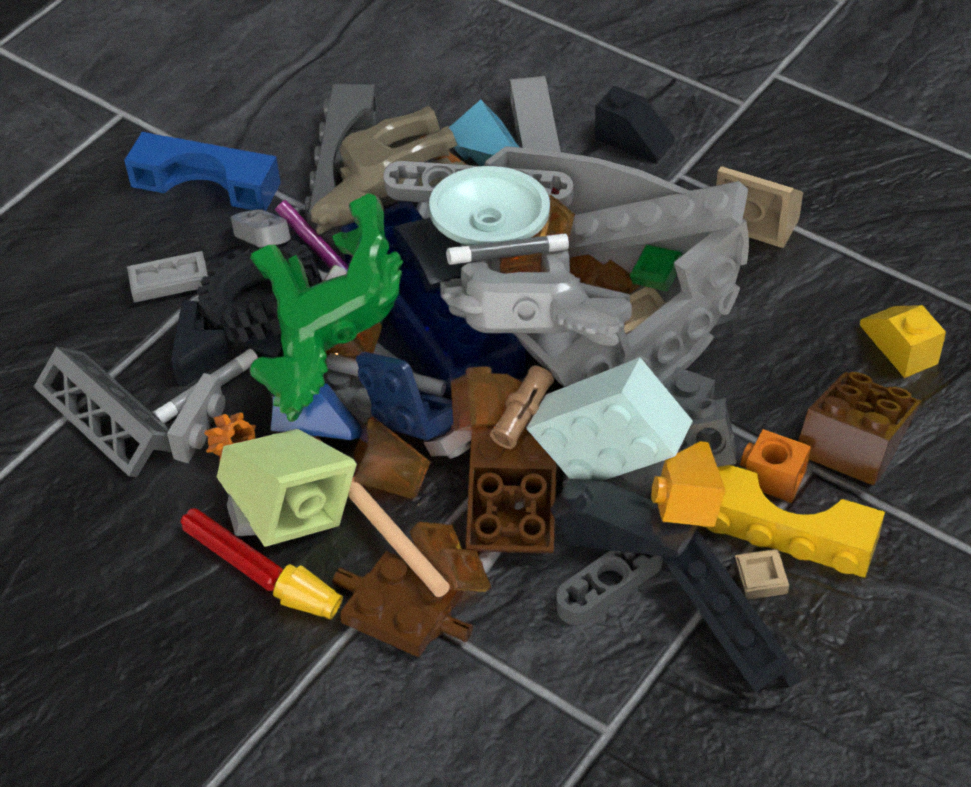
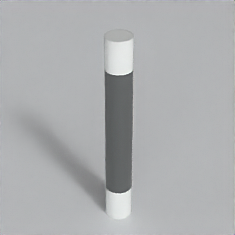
M566 234L447 248L446 255L449 265L567 250L569 241Z

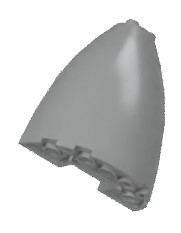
M505 146L485 161L484 166L558 171L567 174L573 181V200L567 208L561 211V214L556 219L689 191L639 169L599 158L551 150ZM742 219L741 226L646 243L652 246L679 251L683 256L674 262L677 275L669 291L655 289L666 304L626 335L624 328L619 329V332L616 333L619 338L616 346L597 344L584 335L573 331L557 334L514 333V335L527 351L563 387L637 358H641L665 386L677 367L687 369L701 355L714 338L710 331L720 315H728L735 303L740 287L735 284L740 265L747 264L749 237L746 220ZM548 221L533 237L545 236ZM646 244L570 257L569 273L573 274L575 278H580V283L631 295L645 288V286L633 284L629 275ZM540 253L500 258V273H518L527 270L541 273Z

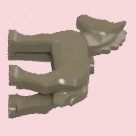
M427 106L408 115L385 119L369 129L348 135L342 141L340 155L344 167L340 168L343 182L325 197L318 200L310 212L311 221L318 223L316 228L318 235L327 232L333 227L355 222L349 209V203L368 193L374 194L379 199L382 210L383 206L399 201L389 197L385 191L383 173L390 164L397 161L425 162L435 157L450 156L448 149L457 146L456 139L448 126L440 130L434 110ZM422 135H427V137L419 139ZM447 157L431 162L440 164L465 165L462 161L451 163ZM399 178L396 184H403L406 178ZM418 178L419 185L417 186H423L422 178ZM436 178L429 185L433 187L445 178Z

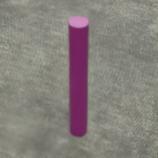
M287 200L282 201L275 208V211L287 220V224L330 270L333 265H337L347 271L349 266Z

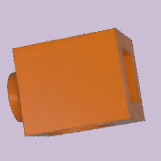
M762 429L756 443L749 442L747 444L740 466L758 474L759 486L763 493L792 503L807 472L811 446Z

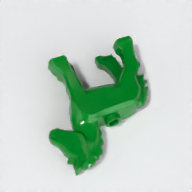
M368 193L349 203L350 212L359 228L348 233L339 232L332 236L336 246L343 254L353 256L344 275L309 287L304 266L297 255L289 258L287 262L280 249L276 245L271 244L251 253L250 259L264 278L270 279L272 283L273 293L277 299V313L281 328V343L284 356L275 358L259 357L252 362L250 374L257 382L265 385L275 396L273 405L280 407V412L287 415L289 422H294L298 419L304 406L307 407L312 403L313 396L318 395L320 387L325 385L323 374L328 372L325 362L327 359L325 351L339 343L352 341L358 333L380 323L388 315L399 295V283L402 271L399 269L403 261L400 260L401 256L397 252L386 254L389 249V243L384 235V211L381 208L379 199L374 194Z

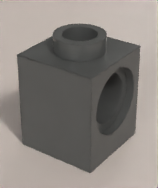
M703 398L694 401L690 405L683 406V410L692 419V424L685 436L687 447L700 441L709 442L717 467L736 464L735 439L726 399L713 400ZM713 428L717 431L712 434H705L700 430Z

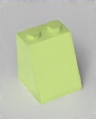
M295 429L223 446L217 478L239 506L244 516L250 522L251 528L265 547L338 527L357 464L347 455L307 433Z

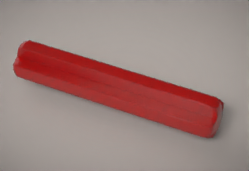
M191 508L187 514L182 516L180 522L182 529L266 590L274 591L276 582L283 571L280 566L200 510Z

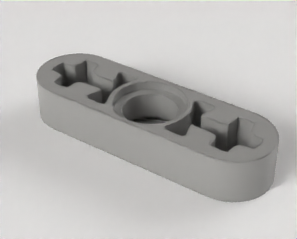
M251 210L231 216L235 237L255 246L278 245L291 239L287 220L264 210Z

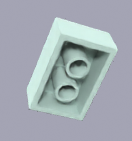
M637 358L546 394L526 429L570 479L604 481L675 457L692 424V419L641 358Z

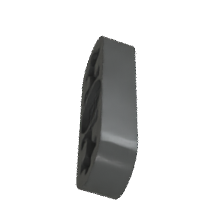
M608 551L560 585L556 594V609L559 617L564 622L572 625H581L589 622L658 573L662 567L663 558L658 555H651V558H648L643 554L635 559L636 553ZM605 571H615L623 579L620 583L610 586L600 582L598 576ZM588 585L591 587L590 592H588ZM573 598L575 601H580L584 598V605L581 606L578 603L569 605V599Z

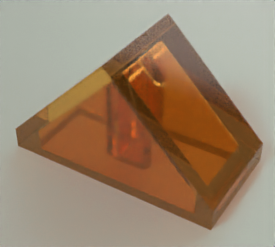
M369 417L354 451V462L357 464L354 472V482L408 498L417 497L431 462L376 418Z

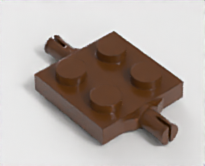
M388 551L383 554L374 568L363 577L344 570L342 567L334 575L333 585L353 592V596L340 612L341 623L418 658L430 641L440 636L443 632L462 640L464 643L468 641L473 632L472 624H467L451 616L453 608L463 595L462 583L441 575L449 583L450 588L445 595L436 597L402 557Z

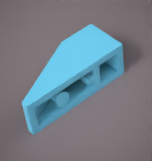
M479 100L449 127L457 143L454 149L464 160L471 157L479 166H484L485 161L505 146L519 147L503 122L482 100Z

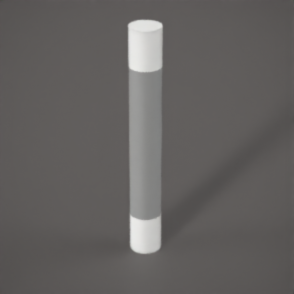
M248 349L210 375L219 377L220 386H223L250 368L252 362L258 359V356L252 349ZM197 383L152 412V414L163 424L176 417Z

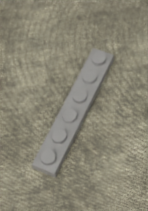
M740 181L562 217L548 221L545 236L566 234L569 241L567 251L570 258L737 227L742 224L749 189Z

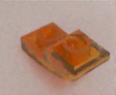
M590 254L569 258V273L573 274L575 278H580V283L629 295L640 286L633 284L629 276L630 273L611 259L604 265Z
M418 522L409 531L417 549L449 583L452 590L487 592L491 588L477 551L463 550L452 525Z

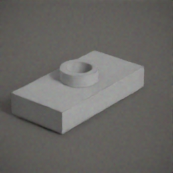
M202 251L127 266L134 302L196 290L202 286L200 282L202 278L208 276Z

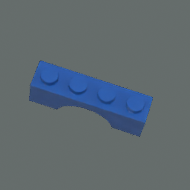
M146 132L140 134L124 160L131 187L165 193L182 182L209 180L222 185L229 192L231 206L249 210L266 211L281 184L276 156Z

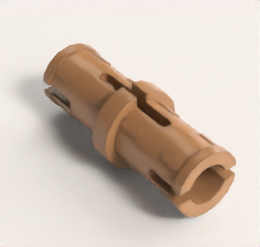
M540 366L530 367L517 392L509 395L505 402L506 410L494 430L492 429L490 437L496 444L507 449L515 447L519 436L528 421H531L534 414L538 411L540 401L549 386L554 382V377L549 371Z

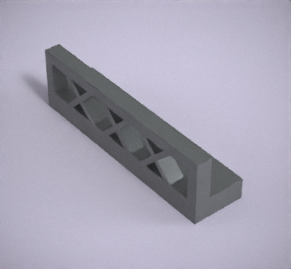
M61 347L55 348L34 388L128 476L138 477L153 450L172 452L167 436L169 428L85 352ZM60 370L63 373L64 390L57 392L51 387V384ZM85 393L87 395L88 412L80 414L77 408V394ZM104 415L111 417L112 434L107 436L101 433L100 416ZM133 437L140 445L130 460L126 457L124 439Z

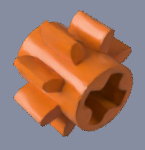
M241 412L231 415L230 418L226 414L214 417L217 427L205 430L204 432L208 436L209 447L206 450L207 453L213 452L220 456L221 460L223 446L255 439L254 430L256 425H250L248 422L243 421L244 416Z

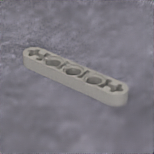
M397 161L385 168L383 173L385 191L389 197L395 200L429 203L431 193L434 190L429 185L432 180L446 178L458 171L480 166ZM510 168L531 176L545 188L550 200V211H561L572 203L573 181L567 174L558 171ZM399 178H406L403 184H396ZM418 178H422L423 186H417L419 185ZM553 188H560L559 194H551Z

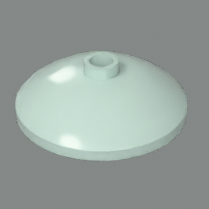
M480 166L453 173L437 184L430 196L429 212L433 224L441 233L457 243L469 246L533 237L545 226L549 218L550 200L545 188L537 180L523 172L505 167Z

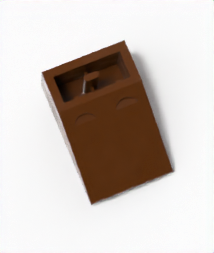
M844 372L808 409L798 442L811 446L809 460L875 485L891 462L920 407L921 400L911 397V393L899 387L887 388L872 382L873 380L863 373Z
M472 428L466 551L554 553L555 518L550 509L556 501L557 463L527 429L522 431L515 447L507 449L496 444L490 437V433L494 428ZM522 502L524 507L515 509L516 503Z

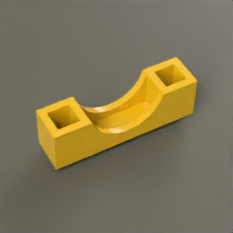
M732 465L717 467L725 487V493L715 527H702L717 534H727L749 541L758 547L778 549V551L791 554L797 559L823 564L844 574L866 577L880 536L885 515L884 511L841 499L832 508L821 513L810 515L790 513L778 508L765 497L760 489L757 473Z

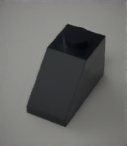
M613 86L595 106V139L656 164L675 143V137L645 97Z

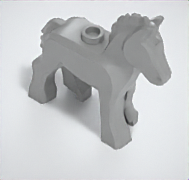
M567 250L542 253L541 273H500L499 258L469 262L461 268V278H451L449 282H441L440 285L441 297L449 305L450 313L464 317L473 329L486 333L557 334L573 331L584 335L597 344L616 346L619 342L616 333L619 332V329L624 328V322L629 320L632 314V305L626 299L616 297L589 298L580 284V278H575L573 274L569 273V253Z

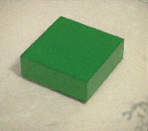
M646 244L629 276L633 284L668 292L677 275L674 262L683 255L679 251Z

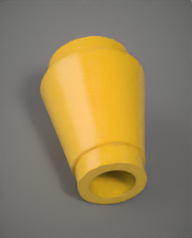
M291 564L287 565L279 576L273 591V596L281 600V605L321 617L324 616L330 620L337 613L343 599L342 595L336 593L335 590L302 565L298 568Z

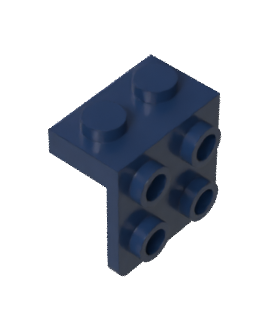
M362 352L356 356V362L359 367L358 377L367 390L372 405L370 411L379 427L428 441L433 437L448 433L453 424L465 418L461 402L419 392L411 367L406 361L369 352Z

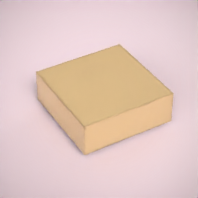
M778 549L735 555V570L741 591L747 600L788 594L789 583Z

